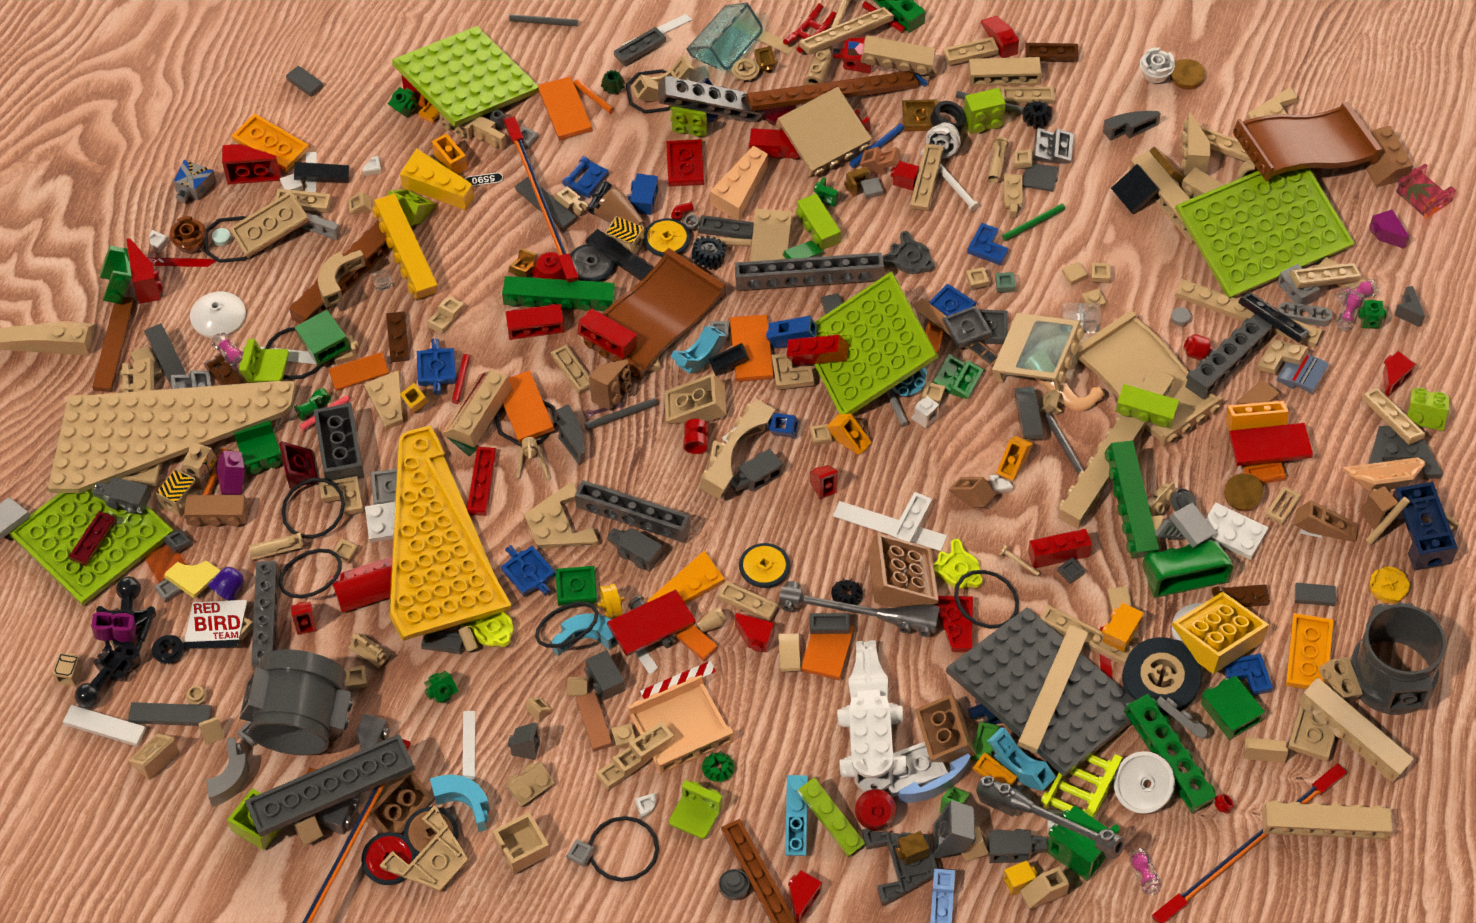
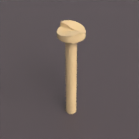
M1004 545L999 555H1007L1036 576H1039V571L1009 552L1008 546Z

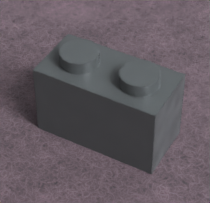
M607 650L585 660V674L587 678H592L594 682L593 688L597 695L601 694L603 700L626 691L625 681Z

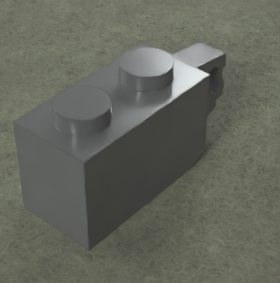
M769 448L764 452L758 453L750 461L743 462L738 467L739 472L732 477L729 485L735 492L744 488H748L750 491H757L783 475V463Z
M116 477L110 479L108 484L96 483L92 490L93 496L104 500L106 506L112 509L126 510L132 514H143L151 497L148 485Z
M614 528L607 536L608 541L617 547V553L621 558L632 561L638 568L645 569L648 572L663 556L661 544L634 528L628 529L626 532Z
M996 829L989 831V863H1021L1026 860L1029 861L1031 854L1047 851V839L1043 836L1031 835V831H1025L1024 829H1016L1014 831Z

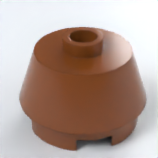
M191 216L177 219L178 222L170 228L171 242L182 252L193 253L198 251L202 247L206 236L205 226L201 221H197Z

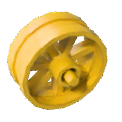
M615 584L599 587L601 603L597 605L604 609L606 617L614 619L622 615L621 605L625 598H621L618 595Z

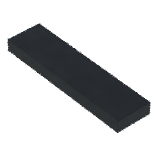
M599 229L586 238L585 243L640 281L653 269L651 265L605 235Z
M1251 292L1239 299V304L1296 342L1300 343L1308 337L1310 332Z

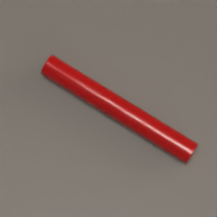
M866 1L862 4V7L869 12L877 10V8ZM895 20L887 23L901 33L906 29V27Z
M463 354L451 401L454 404H458L470 360V355Z

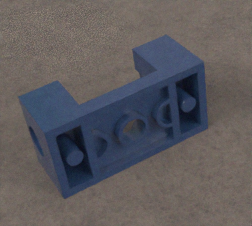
M1428 482L1395 488L1393 497L1398 503L1403 497L1410 501L1395 520L1404 519L1412 540L1408 556L1413 569L1419 570L1452 564L1458 547L1434 483ZM1421 517H1427L1431 522L1425 523L1421 520Z

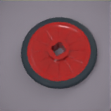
M385 832L374 836L365 845L361 862L364 872L372 881L381 885H394L405 880L403 877L380 868V864L392 851L408 865L416 858L414 847L405 836L394 832Z

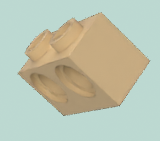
M1349 657L1329 660L1319 667L1324 683L1346 702H1352L1363 695Z

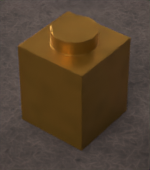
M921 830L898 839L895 851L899 860H903L905 866L929 857V846Z

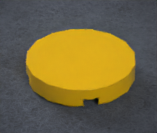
M1390 566L1375 570L1369 582V588L1373 596L1381 602L1389 604L1404 600L1410 587L1405 573L1398 568Z

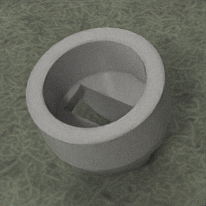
M689 214L685 217L684 223L688 229L695 230L699 226V219L695 214Z

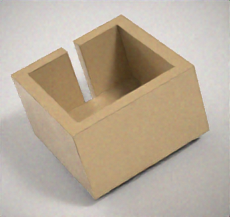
M530 812L492 831L494 842L502 856L505 857V861L513 874L550 856L549 844Z

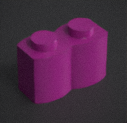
M108 612L93 614L91 628L95 639L101 641L115 639L120 642L135 640L136 624L134 616L127 613L113 615Z

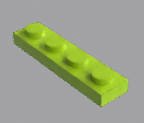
M815 777L797 790L847 857L865 844Z

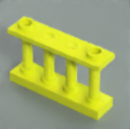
M1115 754L1112 761H1106L1091 755L1085 760L1103 768L1106 772L1103 777H1097L1079 768H1074L1069 772L1076 777L1095 784L1097 790L1095 793L1091 792V794L1063 782L1065 776L1058 773L1049 793L1045 792L1041 799L1043 809L1048 810L1051 805L1063 811L1071 810L1072 805L1054 798L1058 789H1061L1087 801L1089 806L1087 810L1083 809V811L1095 819L1114 781L1115 772L1123 757Z

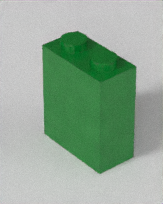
M328 310L294 327L299 340L318 366L351 349L346 335Z
M1236 675L1230 679L1225 678L1218 686L1210 687L1202 694L1200 704L1229 740L1263 720L1265 711Z

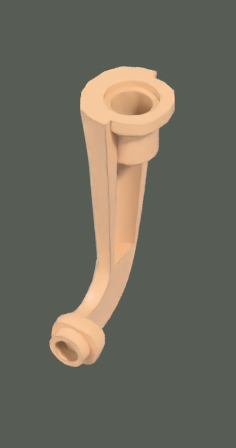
M1045 350L1036 353L1024 364V368L1029 370L1052 373L1056 369ZM1035 378L1048 392L1055 390L1053 380ZM1066 382L1062 383L1059 390H1056L1060 393L1059 399L1064 402L1063 405L1074 411L1088 410L1105 396L1099 386L1093 387L1090 394L1085 397H1077Z

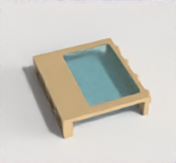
M1016 313L992 369L996 382L1003 383L1006 374L1053 380L1055 390H1059L1062 383L1066 380L1067 370L1071 368L1072 358L1078 351V344L1084 337V330L1081 327L1080 321Z

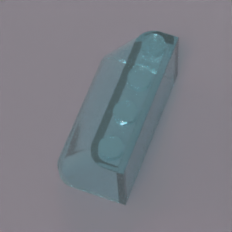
M748 2L725 5L686 50L692 58L721 71L730 70L762 34L763 27Z

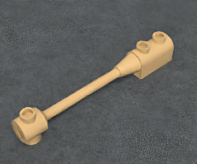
M853 0L841 1L831 28L840 25L848 2ZM832 46L815 53L805 78V85L817 84L811 82V79L817 80L818 83L826 82L832 67Z

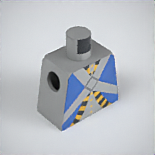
M183 160L174 179L175 189L178 193L176 199L182 203H185L188 197L200 200L217 182L214 170Z

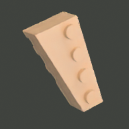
M753 146L710 191V205L732 218L740 220L751 196L754 195L757 185L768 168V154Z

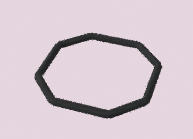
M659 69L636 73L626 83L629 105L642 113L669 111L670 106L644 110L632 103L629 87L641 74L666 73L667 71Z
M247 217L219 218L206 229L204 252L219 263L247 260L246 256L219 259L208 251V232L219 222L244 220Z
M543 400L544 405L551 408L554 420L555 407ZM503 406L495 417L498 434L522 447V443L501 432L499 417L505 411ZM551 432L544 434L540 440H537V444H541Z

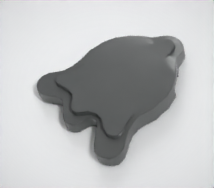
M908 231L901 232V244H891L890 253L882 256L883 265L895 266L907 274L930 272L935 267L929 249L922 243L913 240Z

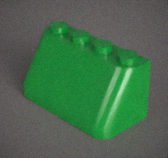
M1212 540L1205 541L1194 548L1188 544L1181 548H1169L1166 551L1157 553L1150 552L1143 559L1142 563L1153 598L1229 583L1233 570L1231 559L1218 542Z

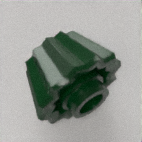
M610 70L604 74L601 81L603 91H607L609 94H616L625 88V81L619 72Z

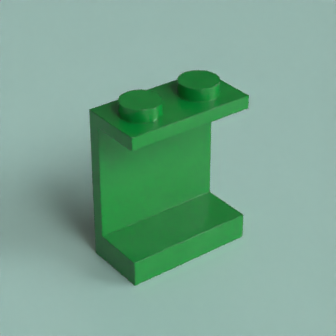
M109 245L99 273L100 278L109 280L103 301L117 304L122 303L131 279L127 248Z
M270 420L234 433L239 452L242 453L247 475L257 474L263 470L276 468L283 464L282 454Z

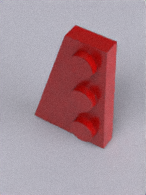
M938 596L939 601L935 603V606L939 607V617L951 651L968 652L972 649L973 623L966 619L957 608L954 596ZM958 596L961 607L973 618V596Z

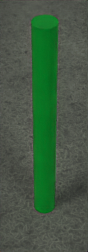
M1061 203L1002 235L1003 240L1007 241L1065 210L1064 204Z

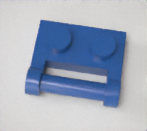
M582 156L575 169L568 177L562 180V184L590 198L601 182L609 175L607 169L591 162L587 157ZM584 168L588 169L577 183L573 182Z

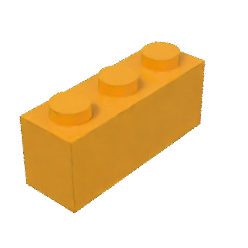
M1284 401L1228 405L1226 426L1228 431L1287 425L1289 411Z

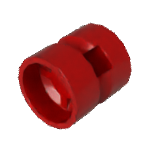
M689 419L685 422L683 449L686 452L702 454L707 451L709 424L705 420Z

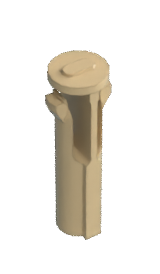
M997 137L994 140V152L987 176L989 183H997L1001 176L1004 156L1007 152L1006 147L1009 145V141L1004 137Z
M301 533L249 545V552L252 561L302 549L304 548V541Z

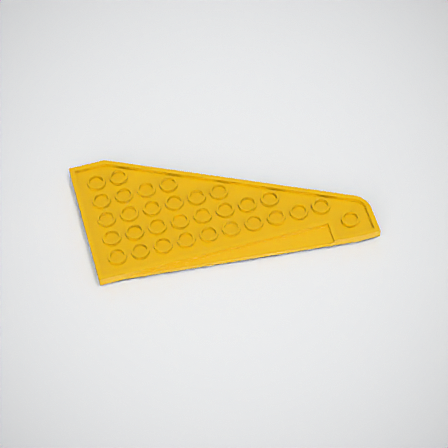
M431 425L403 433L398 443L389 617L402 641L508 611L511 608V603L495 577L444 458V451Z

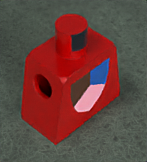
M865 37L844 40V49L833 48V59H843L844 69L871 74V65L861 62Z

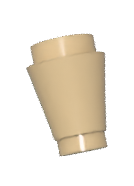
M713 608L696 624L699 630L704 633L723 626L727 619L720 608Z

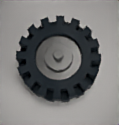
M701 236V238H697L694 241L691 258L695 264L699 263L698 266L700 267L704 265L706 269L708 266H710V269H714V266L717 268L724 261L725 244L721 243L720 239L716 240L714 236L713 238Z

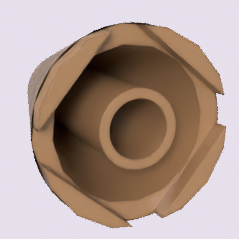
M617 186L615 187L616 190L610 189L599 201L601 205L599 209L596 207L594 209V214L610 224L617 216L644 227V220Z

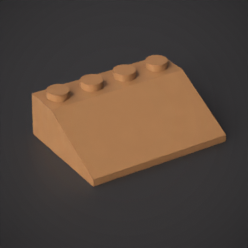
M877 533L868 549L874 602L889 607L937 603L939 600L931 548Z

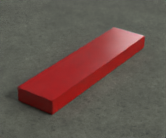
M477 447L467 505L469 515H487L497 452L496 448Z

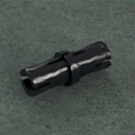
M602 181L598 190L593 193V199L587 207V211L590 214L595 215V207L599 209L601 206L599 201L612 188L608 181Z

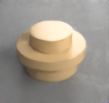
M200 686L191 687L186 694L188 703L194 705H201L207 698L206 691Z

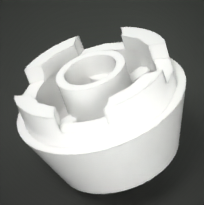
M1161 48L1147 50L1146 54L1140 59L1142 73L1145 79L1152 83L1164 82L1175 68L1173 55L1170 52L1161 51Z
M940 123L928 131L926 144L943 146L942 158H949V156L954 155L960 149L959 131L953 124Z

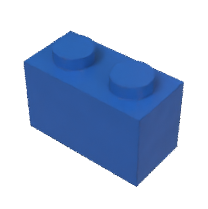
M637 173L635 180H632V194L628 195V200L638 214L652 215L659 188L658 176Z

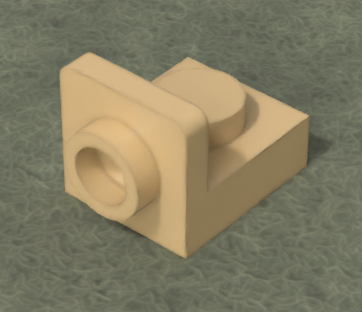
M352 335L348 336L351 349L334 357L336 365L358 360L356 352L360 350L358 342L353 341Z

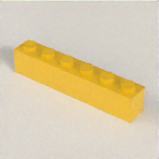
M395 193L375 199L372 213L375 218H378L380 222L379 228L387 237V246L392 248L394 252L393 258L395 263L400 265L402 278L407 280L409 293L413 294L415 300L436 294L437 282Z

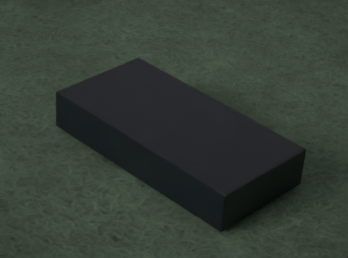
M743 343L709 358L716 376L750 360Z

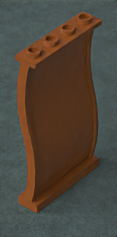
M1343 102L1338 108L1316 114H1276L1257 117L1243 122L1241 119H1237L1233 129L1234 137L1239 141L1243 150H1245L1265 181H1269L1272 176L1297 169L1343 168L1367 161L1371 164L1377 163L1383 150L1349 102Z
M670 248L664 252L663 258L643 280L615 301L603 313L604 316L637 334L636 348L624 360L629 361L630 376L636 377L640 381L649 367L670 345L693 328L719 299L722 300L726 296V284ZM583 337L584 344L590 349L593 348L603 358H607L612 362L622 360Z

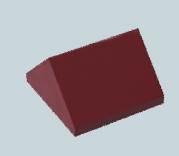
M283 441L279 443L290 489L301 481L318 478L311 449Z

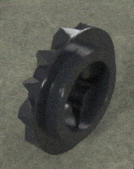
M843 578L839 582L836 581L831 589L833 601L857 605L862 599V588L859 582H854L852 578L850 580ZM843 589H850L851 595H849L848 593L843 594Z
M174 635L162 636L154 642L152 655L161 664L168 663L170 665L173 661L178 662V658L183 656V642ZM164 646L171 649L172 654L165 652Z

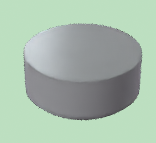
M1182 307L1176 308L1172 312L1171 320L1177 326H1185L1190 321V312Z

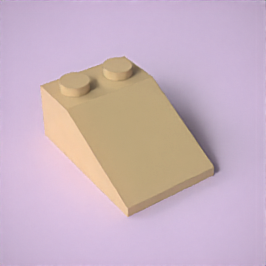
M756 209L750 262L786 259L783 256V252L789 249L792 229L791 211Z
M714 373L664 391L667 423H685L689 419L711 421L727 415L725 385Z

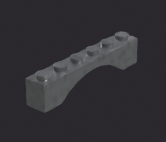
M363 714L356 730L360 751L388 739L390 728H388L387 720ZM361 794L322 810L318 817L320 828L344 835L346 828L351 826L354 810H357L359 807Z

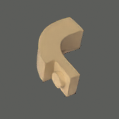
M682 55L666 73L656 77L641 74L631 88L639 100L658 101V84L665 76L685 80L692 72L693 67L688 58Z
M361 250L349 253L344 257L340 251L331 256L321 267L318 275V286L326 308L343 301L341 289L338 286L339 280L345 274L365 266Z

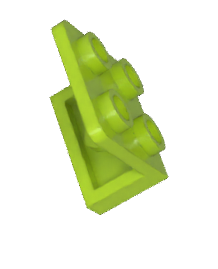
M670 106V121H672L673 132L698 137L707 136V114L705 112Z
M248 339L243 349V358L239 364V371L249 383L282 381L290 353L287 349H261L255 339Z
M1424 388L1411 389L1407 417L1418 426L1443 431L1449 412V396L1443 392H1429Z
M685 780L682 785V797L669 819V825L697 838L706 839L723 808V796L716 790H708L697 782Z

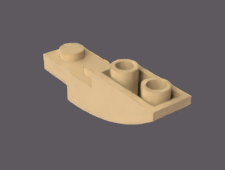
M441 113L439 114L441 126L446 130H451L460 137L470 140L475 136L477 139L483 140L492 147H497L502 151L507 146L505 134L497 131L495 122L478 117L454 127Z

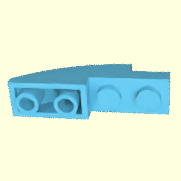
M787 775L785 856H806L807 803L797 792L799 788L807 783L808 776Z

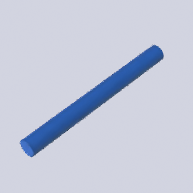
M901 123L898 124L868 149L882 147L900 133L904 126ZM863 152L849 162L852 168L860 164Z

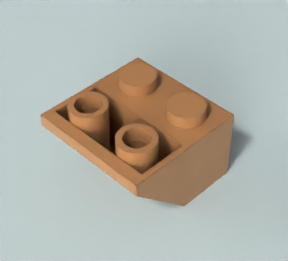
M628 360L600 364L591 373L589 384L591 401L611 410L620 402L624 394L630 391L632 383Z

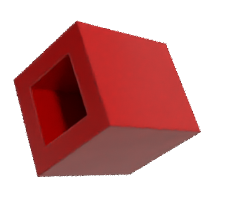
M899 161L891 172L893 185L913 191L920 166Z

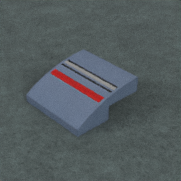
M1307 354L1301 365L1286 362L1276 380L1292 389L1294 386H1297L1312 394L1329 363Z

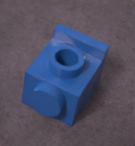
M773 413V417L769 420L768 428L773 435L796 439L799 420L795 415Z

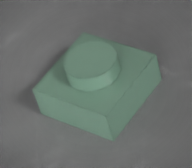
M1014 272L995 273L997 292L1015 291Z

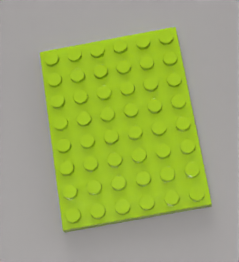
M1310 168L1284 172L1272 176L1269 181H1265L1259 171H1256L1177 204L1175 207L1228 298H1234L1279 278L1280 272L1296 264L1304 268L1325 257L1353 247L1355 244Z

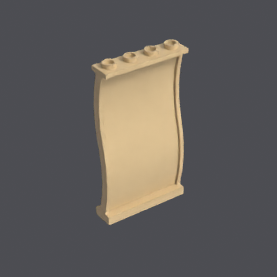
M1132 310L1079 344L1078 351L1073 356L1077 363L1081 361L1111 389L1118 399L1123 384L1133 387L1142 386L1144 376L1147 372L1151 373L1154 367L1174 377L1172 388L1166 395L1179 400L1171 428L1160 427L1151 422L1145 427L1147 431L1161 441L1162 447L1169 443L1173 444L1179 436L1189 433L1195 425L1202 424L1211 414L1215 415L1221 409V396L1216 397L1210 393L1203 400L1185 387L1188 380L1186 376L1189 373L1187 369L1155 333L1136 319V314Z

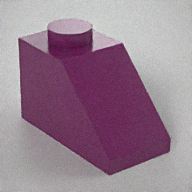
M1393 210L1372 216L1369 228L1379 241L1400 248H1406L1409 235Z
M223 451L216 463L222 495H241L245 468L241 452Z

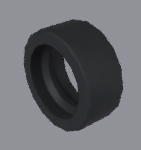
M952 101L939 102L930 116L933 127L940 123H949L941 117L940 113L943 112L955 118L957 123L950 124H953L960 131L966 121V114L963 108Z

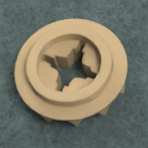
M739 59L732 65V76H735L736 80L741 79L742 82L744 80L751 81V79H756L759 74V65L752 59Z

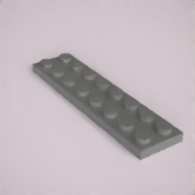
M400 734L247 799L245 802L257 832L262 837L415 770V767Z

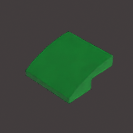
M949 354L933 383L945 386L944 392L968 399L984 369L969 360L964 363Z

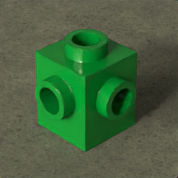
M399 87L392 94L388 105L408 118L410 113L415 110L419 100L414 97L415 93L410 89L406 88L404 90Z
M1364 300L1362 308H1359L1358 317L1361 319V328L1380 329L1383 319H1386L1387 310L1383 308V301Z
M446 671L440 674H432L428 677L429 680L424 682L426 686L424 691L429 700H434L437 703L447 702L451 699L452 695L459 692L451 674Z

